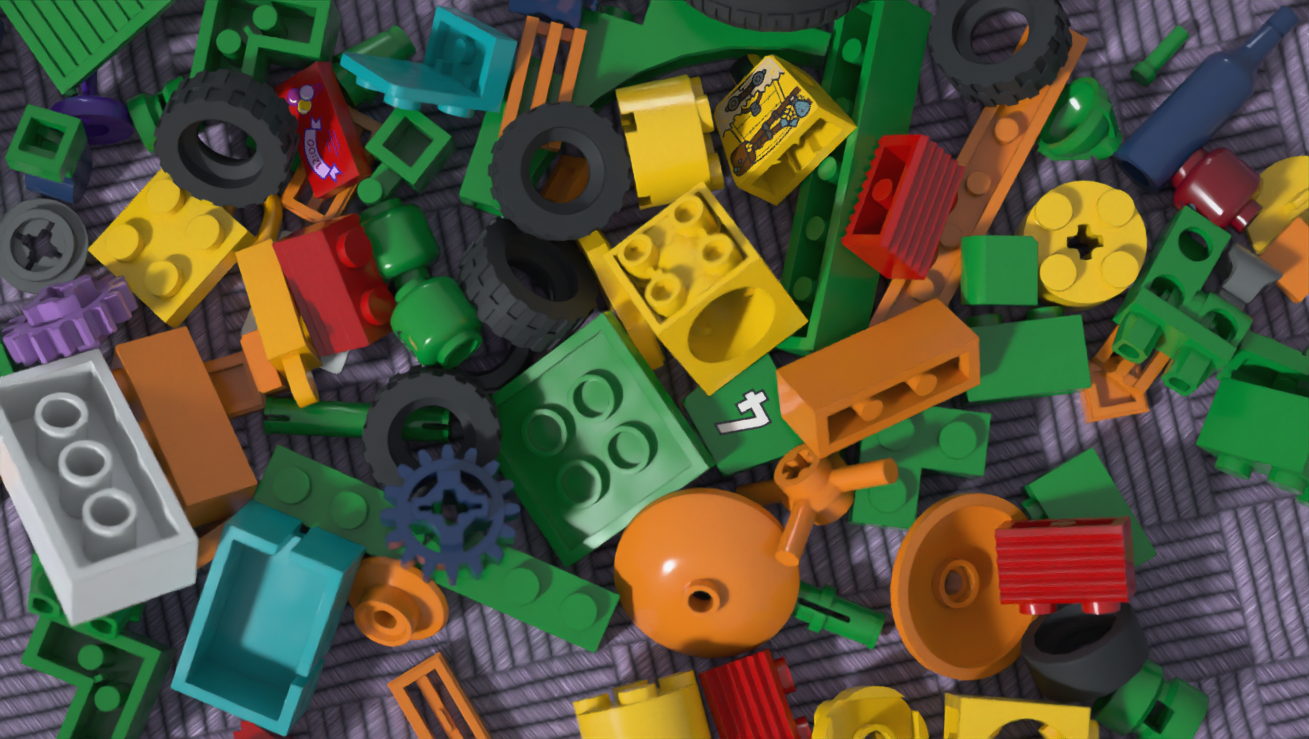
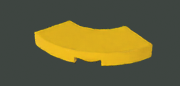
M598 229L592 232L591 235L575 239L579 251L584 255L587 265L597 279L595 284L599 288V292L608 310L614 313L652 371L663 366V360L665 359L652 328L602 257L612 249L602 231Z

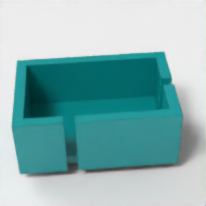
M251 499L225 523L170 688L286 737L310 706L326 661L322 658L330 650L366 547L316 526L307 534L299 532L302 520Z

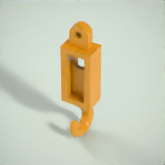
M276 193L275 196L271 194L266 202L261 203L264 207V216L259 232L256 235L257 240L250 247L235 252V256L267 359L288 380L297 404L300 408L319 402V394L311 370L319 368L323 364L317 354L272 247V243L278 240L283 219V207ZM229 205L223 207L232 216L237 209L235 206Z

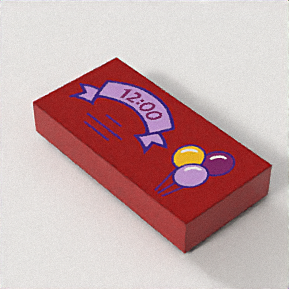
M315 62L274 87L276 94L280 98L283 97L290 105L289 110L292 115L296 116L298 121L297 134H300V142L297 150L316 199L331 198L373 174L330 62Z

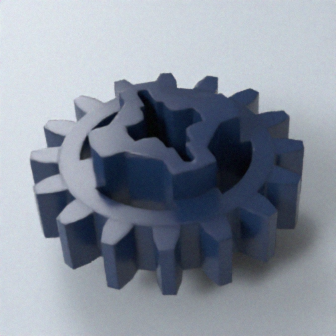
M444 444L442 459L435 461L423 449L418 452L419 468L414 471L404 464H400L397 468V476L403 484L402 487L395 485L385 486L384 499L390 504L395 505V507L380 511L381 525L397 528L385 537L388 550L404 546L405 551L400 559L401 567L407 570L417 562L423 564V581L429 583L434 578L437 570L446 571L449 586H456L459 571L467 569L470 575L477 581L482 578L481 561L485 558L497 566L503 562L504 554L497 545L498 542L503 544H514L517 531L511 526L504 524V522L519 519L520 505L504 503V500L514 493L513 481L507 480L496 483L495 479L499 472V463L493 460L483 468L476 465L477 449L471 447L465 454L464 459L461 460L454 459V451L451 444ZM460 478L474 483L485 495L473 494L461 483ZM437 479V485L425 497L413 498L422 486ZM444 505H456V512L459 515L457 525H445L442 515ZM490 528L488 534L478 545L463 552L464 543L475 532H486V529ZM426 534L440 547V553L425 547L414 535Z

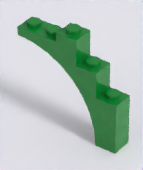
M651 0L644 23L641 25L634 23L635 16L617 7L603 5L597 12L586 10L580 29L586 30L587 34L571 102L572 105L591 107L594 109L593 112L597 114L600 110L617 100L615 89L647 83L684 68L738 60L749 54L759 55L762 59L765 56L774 54L793 65L821 70L832 33L822 31V26L794 32H759L736 28L708 18L689 6L684 0ZM530 57L517 117L531 108L542 59ZM555 66L545 104H553L557 101L562 75L554 73ZM512 76L507 81L500 112L486 111L459 193L464 206L494 216H501L502 218L504 216L499 211L501 207L496 199L493 200L489 189L492 188L491 176L488 177V164L492 163L493 154L491 150L493 145L499 140L498 134ZM562 141L558 152L541 148L536 151L529 168L530 180L535 190L539 181L567 142Z

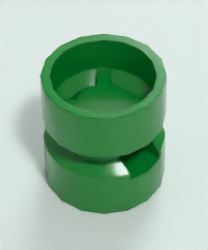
M1147 658L1141 671L1127 684L1106 696L1095 699L1090 718L1097 720L1098 723L1120 736L1133 732L1136 734V739H1193L1207 712L1210 702L1209 695L1181 678L1175 677L1169 681L1164 680L1163 667ZM1158 699L1161 703L1151 718L1148 715Z

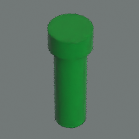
M1176 26L1143 62H1138L1131 69L1130 74L1134 80L1140 85L1148 87L1156 79V73L1190 38L1188 32L1182 27Z

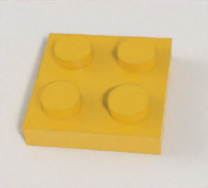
M161 168L87 250L116 277L123 275L131 291L166 324L177 329L237 262L235 252L250 247L257 238L223 207L215 206L212 202L204 199L200 201L192 197L191 193L184 188L180 189L172 182L173 178L168 173H164Z

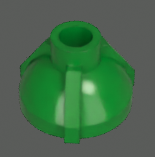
M1082 77L1069 84L1066 82L1036 139L1040 146L1037 151L1052 161L1089 160L1091 156L1099 161L1109 158L1118 149L1122 141V132L1119 130L1113 106L1105 87L1092 77Z

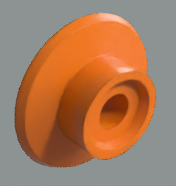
M369 557L361 560L348 600L354 609L355 623L365 636L382 645L401 646L409 640L429 638L445 627L449 618V606L445 595L433 580L429 583L423 581V572L414 566L404 570L401 567L400 560L388 557Z

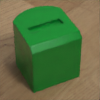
M978 235L961 237L960 305L978 307L1038 305V242L1032 236Z

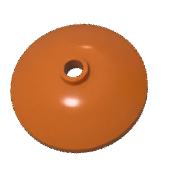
M693 488L664 495L646 505L634 516L625 528L618 544L614 560V582L617 594L621 595L619 600L623 609L632 622L653 641L665 648L688 656L725 658L746 653L761 646L775 636L785 625L794 610L798 598L800 564L791 567L783 565L776 560L775 553L785 528L761 505L744 496L726 490ZM695 591H705L712 598L703 600L696 598L692 593Z
M968 492L951 495L938 501L916 519L905 535L897 552L891 578V605L898 633L906 648L919 663L932 672L944 677L958 680H979L1001 672L1021 656V638L1029 624L1039 616L1019 613V604L1001 605L999 600L1000 590L997 575L995 529L1008 520H1029L1020 509L1003 498L990 494Z

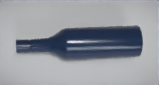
M1282 5L1242 45L1234 49L1214 52L1207 56L1113 153V159L1120 170L1142 190L1153 195L1158 194L1175 176L1183 164L1196 151L1202 148L1252 97L1261 62L1299 22L1297 15L1290 8Z

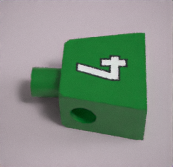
M768 353L712 395L708 396L699 386L681 401V406L691 423V428L717 464L714 467L721 479L781 460L790 450L805 443L781 417L776 376L777 368Z

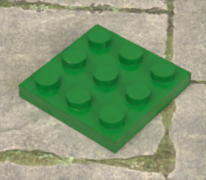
M612 311L599 315L491 396L497 405L498 416L501 419V448L497 457L499 469L506 480L513 481L514 492L566 569L623 531L634 516L646 505L664 495L680 491L717 465Z

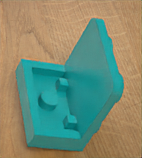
M437 5L423 63L343 52L340 65L357 76L355 82L357 85L385 93L384 102L389 105L406 110L419 111L422 102L438 104L437 108L445 113L458 117L472 118L475 110L500 112L507 81L514 72V54L518 41L457 8Z

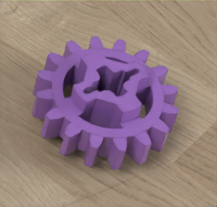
M84 274L67 282H55L38 291L39 295L32 302L22 306L24 315L10 319L8 321L10 326L1 330L2 340L15 364L23 362L24 366H30L38 360H41L42 364L102 348L101 343L109 335L117 332L116 324L131 319L133 317L131 312L138 309V305L123 275L115 278L114 274H109L97 280L96 276L90 277V275Z

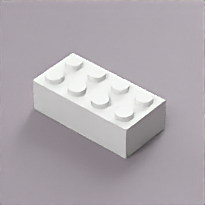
M99 348L0 377V476L71 626L194 584L196 579L198 539Z

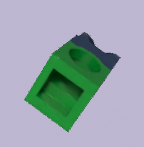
M27 104L5 156L9 168L26 173L25 184L26 189L73 204L79 203L90 181L93 165L92 153L82 120ZM49 127L55 128L63 133L57 132Z

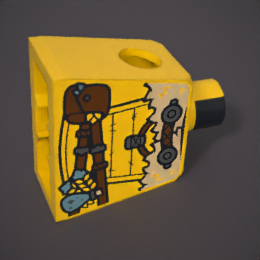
M749 54L739 58L732 65L730 76L736 87L716 106L713 116L737 187L777 206L857 126L825 90L804 70L774 54L765 56L763 59L759 55Z

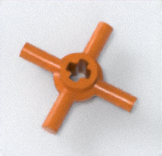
M804 443L790 450L780 460L774 472V479L739 485L735 493L761 506L782 503L790 512L775 553V558L781 564L793 567L797 566L800 562L813 524L819 526L827 525L842 517L854 501L855 490L895 483L898 478V468L895 461L891 458L847 465L839 456L841 449L819 459L807 444Z

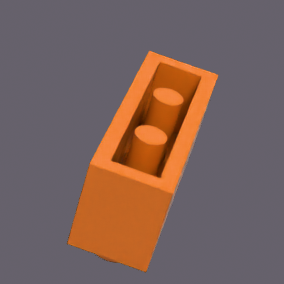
M936 297L777 369L776 376L781 417L816 456L821 459L980 385L979 337Z
M187 326L116 345L110 371L190 526L195 528L235 515L253 498L258 483Z

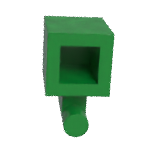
M396 107L365 146L370 156L380 166L370 178L360 182L357 189L358 196L368 208H371L379 203L390 200L402 182L421 195L457 150L452 136L421 112Z

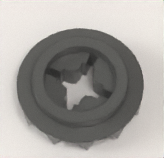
M30 199L11 208L0 219V275L2 278L22 292L39 295L38 291L55 282L63 283L74 280L79 273L87 269V249L92 245L88 238L84 221L67 205L52 199ZM48 232H52L53 235L50 243L58 248V252L63 254L61 259L43 256L38 264L34 263L35 252L28 247L29 244L21 240L22 236L24 235L30 239L33 237L43 239Z

